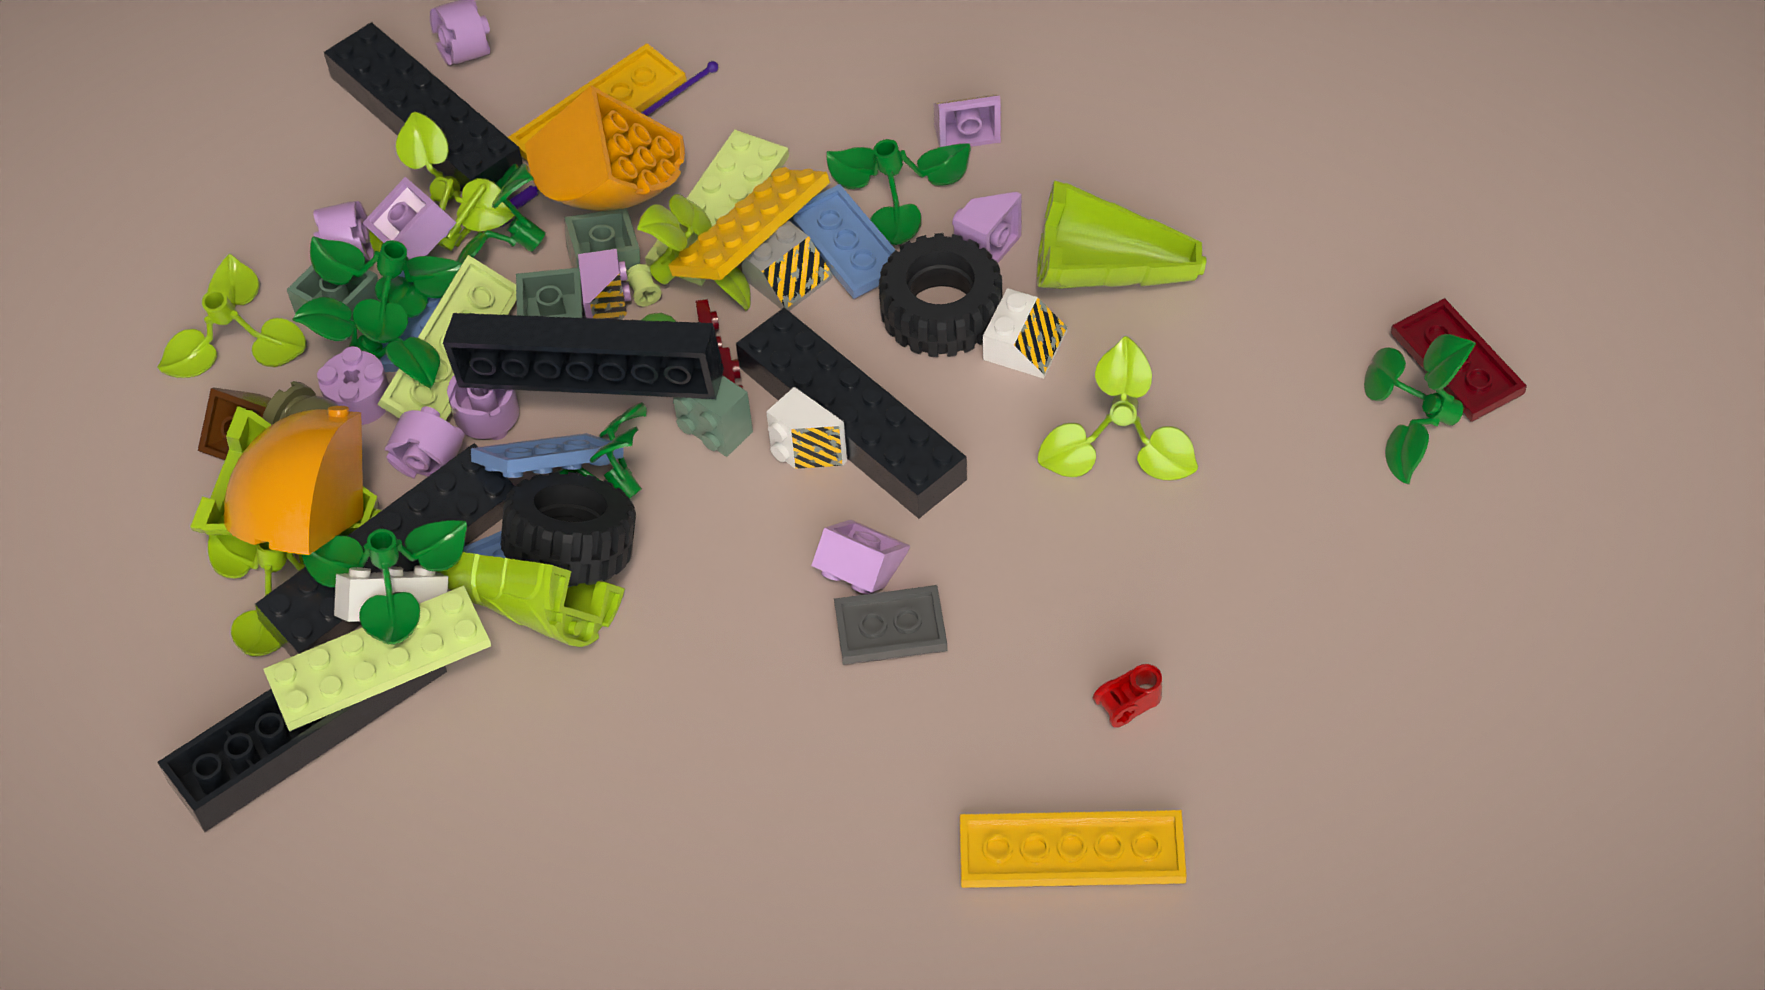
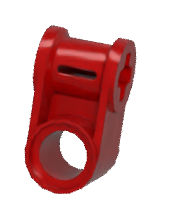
M1138 665L1120 677L1101 685L1093 694V700L1096 704L1102 705L1109 714V721L1113 727H1121L1160 703L1162 699V674L1154 665ZM1149 684L1153 687L1149 689H1144L1139 686Z

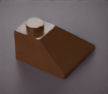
M211 388L198 451L225 460L229 451L226 435L237 407L252 410L263 418L264 411L271 398L256 393Z

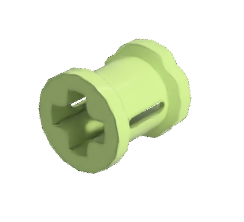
M637 264L627 270L628 280H625L633 288L635 303L643 307L656 303L662 294L660 287L654 284L650 266L647 264Z

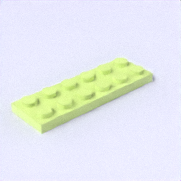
M734 129L687 199L697 204L707 214L712 226H714L717 219L729 213L738 201L745 199L753 192L755 186L762 184L768 179L774 170L783 167L789 158V148ZM679 223V228L682 229L685 234L687 231V227ZM694 232L687 240L686 248L698 239V235ZM657 240L645 257L646 264L650 266L666 251L668 246ZM689 277L681 278L692 283L698 284L700 286H702L706 280L701 278Z
M468 255L418 336L419 339L432 345L440 356V366L433 387L430 389L398 369L377 405L398 418L404 412L412 410L421 411L422 407H431L440 413V418L446 421L452 411L447 389L454 373L445 351L443 340L453 313L508 315L516 302V284Z
M464 585L420 603L419 623L414 632L400 643L387 645L371 637L363 628H360L264 668L263 670L289 731L490 647L489 637Z

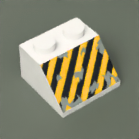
M1007 288L983 334V360L1044 379L1067 333L1068 327L1038 297Z
M793 387L766 411L771 445L770 450L773 456L780 462H787L795 469L843 466L847 462L844 422L797 388Z

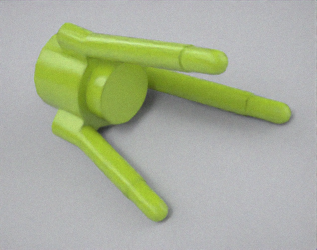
M452 178L448 179L439 207L444 212L454 183ZM484 184L480 185L455 220L456 224L450 229L448 235L439 241L438 245L452 251L455 246L459 247L463 239L472 231L466 227L462 230L460 226L485 191L486 186Z

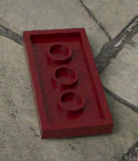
M1445 298L1392 325L1391 334L1424 370L1423 361L1425 354L1437 337L1443 334H1451L1476 343L1460 370L1451 382L1443 388L1448 394L1454 396V399L1462 402L1463 413L1471 422L1525 394L1527 385Z

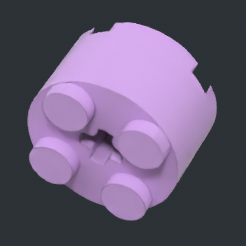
M457 0L430 10L432 33L437 32L440 42H437L436 45L440 55L448 65L462 63L490 54V47L485 35L490 32L489 24L484 15L479 16L475 0Z
M350 201L314 210V219L319 231L314 232L315 237L325 240L342 241L356 246L363 252L365 263L373 258L375 252L370 243L367 227L363 224L368 216L361 202Z
M348 347L342 353L328 360L318 370L317 377L323 397L333 400L338 406L349 407V411L361 412L362 425L376 421L387 411L377 404L389 384L381 361L373 354L361 351L358 347Z
M455 376L450 380L447 394L457 427L465 435L472 438L503 439L519 416V403L516 391L460 388Z
M422 407L421 411H407L400 416L385 447V451L388 450L386 458L394 468L406 476L415 479L416 474H421L428 477L457 456L465 434L460 428L452 426L440 418V413L431 407Z

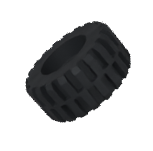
M935 233L934 237L927 238L926 235L917 237L913 243L910 241L900 246L899 252L895 250L887 258L888 262L883 265L880 272L881 278L879 279L880 314L882 322L885 323V329L889 335L895 337L896 342L903 347L910 346L912 352L918 354L926 352L930 357H938V354H947V357L956 356L959 351L963 350L966 353L975 349L976 343L979 345L983 344V334L1002 299L1000 267L997 261L992 259V254L984 247L979 249L977 242L971 239L965 241L960 235L952 234V237H946L944 233ZM937 286L956 288L966 294L961 299L947 304L928 303L916 297L920 292Z
M551 472L546 476L542 474L535 475L530 480L524 479L519 482L506 495L503 505L501 550L505 558L549 564L571 571L568 586H578L581 583L592 585L596 584L598 580L606 581L615 574H619L631 559L636 520L635 507L623 490L619 487L614 488L613 484L606 480H597L595 476H580L578 473L568 472V474Z

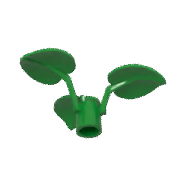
M892 139L879 141L874 146V149L857 147L842 151H827L826 156L831 176L837 184L847 189H858L866 186L870 181L871 175H878V171L888 176L894 207L887 206L878 209L871 216L870 220L891 245H898L913 238L919 231L922 223V216L916 205L905 204L899 206L894 176L901 171L903 161L919 177L927 176L931 184L938 186L949 185L961 179L965 174L971 146L970 143H962L929 150L920 156L917 160V166L906 156L904 150L899 151L897 142Z
M516 163L513 164L496 183L501 191L493 201L492 207L496 209L503 202L515 215V219L507 229L511 233L510 237L490 230L484 233L480 231L463 248L456 261L463 263L468 255L474 257L489 238L508 242L512 246L518 242L530 252L540 244L546 232L524 217L507 198L518 188L534 180L526 164L523 163L519 167Z
M315 236L312 237L310 243V259L314 270L323 280L332 284H348L353 275L361 277L377 262V269L381 276L385 278L381 302L375 299L360 301L353 310L352 318L354 325L363 335L379 343H390L394 339L400 338L408 324V315L405 308L399 304L387 303L393 278L399 276L403 270L406 281L413 282L414 289L421 295L429 298H442L463 264L455 260L431 256H418L409 259L406 247L401 242L395 240L384 242L380 252L375 251L373 258L366 264L363 252L352 244L336 240H325Z
M397 276L393 278L387 303L403 306L409 318L422 314L427 306V297L414 289L413 282H407L405 277ZM384 277L377 281L374 289L380 301L385 283ZM329 297L309 300L295 313L293 321L305 325L314 333L332 341H344L351 337L349 347H358L361 351L373 354L379 360L386 354L389 360L404 373L430 389L433 387L440 366V356L437 350L428 342L416 337H409L405 341L401 338H396L383 348L382 343L374 342L365 335H361L358 338L357 328L354 322L350 320L352 316L351 309L341 301Z
M1443 334L1431 343L1423 361V366L1427 371L1424 379L1428 387L1436 392L1428 395L1398 380L1406 366L1405 358L1399 350L1385 347L1378 350L1373 356L1372 363L1368 366L1364 380V389L1368 398L1378 402L1383 401L1391 394L1395 385L1422 399V409L1426 416L1429 417L1412 419L1409 426L1398 425L1387 441L1385 450L1387 465L1392 474L1401 482L1410 484L1413 472L1424 457L1429 442V434L1424 425L1431 424L1437 427L1439 422L1453 426L1461 419L1464 409L1462 402L1454 399V396L1448 394L1443 388L1451 382L1476 345L1475 342L1451 334Z
M643 402L632 406L605 427L599 434V437L602 438L608 434L612 442L600 448L589 459L591 463H594L606 454L613 469L603 476L608 482L613 484L614 488L619 487L629 498L642 490V488L627 467L624 457L618 459V464L613 452L619 448L632 447L633 437L639 429L636 426L615 437V433L621 423L637 417H646L647 409ZM583 467L575 470L561 468L556 471L560 474L573 472L580 473L583 476H594Z
M452 520L420 526L408 534L405 539V547L402 545L401 540H396L393 532L387 529H378L368 536L367 544L364 545V552L360 543L354 538L335 536V538L310 555L302 554V559L307 571L314 580L324 586L335 587L336 574L349 573V568H364L370 556L372 564L383 571L386 596L375 595L365 601L359 612L360 623L363 630L371 637L387 645L397 644L407 639L414 632L420 619L419 603L413 594L401 592L393 595L389 568L393 567L398 561V551L410 561L418 559L420 566L425 570H447L456 565L462 557L467 523L466 521Z

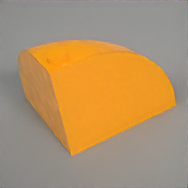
M591 85L525 143L529 170L538 190L543 195L559 203L592 211L624 209L652 199L677 180L681 174L679 167L685 158L683 135Z
M347 406L328 407V410L302 411L280 419L260 433L244 450L230 476L224 500V526L227 531L238 539L253 545L269 542V549L310 555L335 538V536H338L363 518L361 412L349 411Z

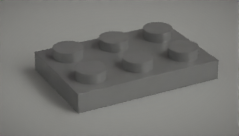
M937 585L834 598L843 665L948 651Z

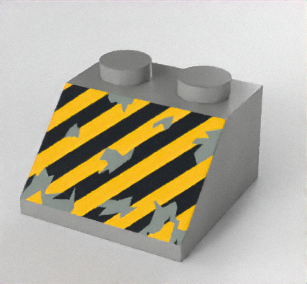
M789 220L741 262L742 273L748 283L780 309L785 307L789 311L833 278L832 272L810 237Z

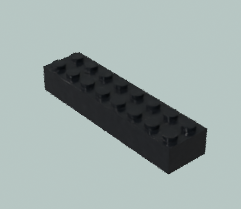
M368 23L323 52L331 78L397 136L413 112H419L429 117L439 126L448 141L449 152L444 162L432 164V166L437 171H441L443 176H452L457 179L461 192L467 183L476 179H487L496 184L513 164L516 163L518 167L523 164L520 148L374 23Z
M785 307L736 343L739 368L778 401L795 387L844 422L847 459L918 519L967 481L966 455Z
M453 313L443 340L445 351L460 388L716 399L724 371L713 323Z
M473 443L350 533L348 537L357 540L364 552V545L367 544L368 536L375 530L387 529L393 532L396 540H401L402 545L405 547V539L414 529L429 523L456 520L466 521L467 523L465 547L503 518L504 500L514 485L507 477H503L502 472L486 471L485 466L471 462V448L478 447ZM398 551L399 558L393 567H401L403 572L414 571L415 566H420L418 559L410 561ZM369 556L364 568L371 569V573L382 572V569L372 564ZM306 567L255 603L258 620L291 657L348 634L361 625L360 621L348 622L334 616L335 587H328L318 583L309 574Z
M443 666L289 731L272 689H269L157 763L171 788L203 831L206 832L445 674L447 669L446 666Z

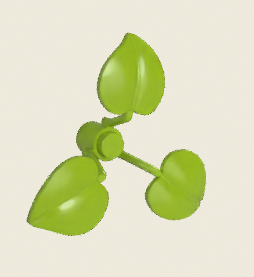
M419 112L411 113L398 134L396 152L400 160L409 168L420 169L426 165L427 170L435 176L436 179L431 182L429 188L430 199L434 202H440L449 178H452L454 183L448 201L455 199L458 203H461L457 211L458 217L480 185L484 184L486 186L485 191L462 225L467 229L479 232L498 228L510 221L515 215L503 202L496 209L492 207L493 201L501 191L494 182L487 179L470 181L463 188L461 197L460 184L457 179L452 176H443L441 171H437L432 166V164H439L447 159L449 152L448 141L443 131L433 120ZM369 230L371 246L374 252H380L383 242Z
M675 194L670 198V211L659 204L650 206L641 216L637 230L651 234L668 246L666 251L649 267L653 277L665 285L676 277L672 276L668 265L686 248L687 240L693 232L699 236L712 227L707 214L697 204L680 194ZM679 223L687 227V231L685 234L684 231L679 228ZM737 267L722 280H714L746 311L750 308V287L746 277Z
M228 254L216 269L210 281L208 291L202 298V306L208 314L204 318L207 324V336L205 337L201 331L196 329L180 331L168 342L157 368L160 372L177 378L195 377L211 368L217 358L216 349L209 344L213 340V323L227 325L233 319L236 320L253 337L258 338L252 345V354L257 362L267 367H278L298 357L306 349V338L297 325L283 318L267 320L263 324L260 333L239 316L237 311H235L236 305H245L251 302L258 293L260 283L252 269L241 263L233 255Z
M1128 336L1122 337L1115 346L1107 351L1096 366L1095 378L1098 386L1106 394L1115 396L1112 400L1110 413L1106 415L1104 421L1089 437H1086L1085 429L1078 423L1059 425L1045 437L1038 452V462L1042 467L1066 477L1082 476L1092 469L1096 460V450L1090 443L1097 439L1108 424L1112 421L1120 426H1127L1133 423L1141 441L1146 444L1139 450L1137 461L1148 475L1161 480H1177L1195 473L1198 469L1193 444L1188 435L1181 429L1173 426H1163L1154 430L1150 439L1146 436L1140 423L1141 419L1137 416V398L1144 396L1150 389L1152 370L1141 348Z
M209 535L208 556L214 571L223 577L236 579L245 576L250 568L258 569L260 565L265 572V596L272 591V573L280 571L286 564L287 559L298 571L305 567L302 554H299V562L293 553L269 549V542L253 545L233 535ZM256 610L244 612L233 621L231 626L233 642L245 655L263 656L282 647L258 620Z

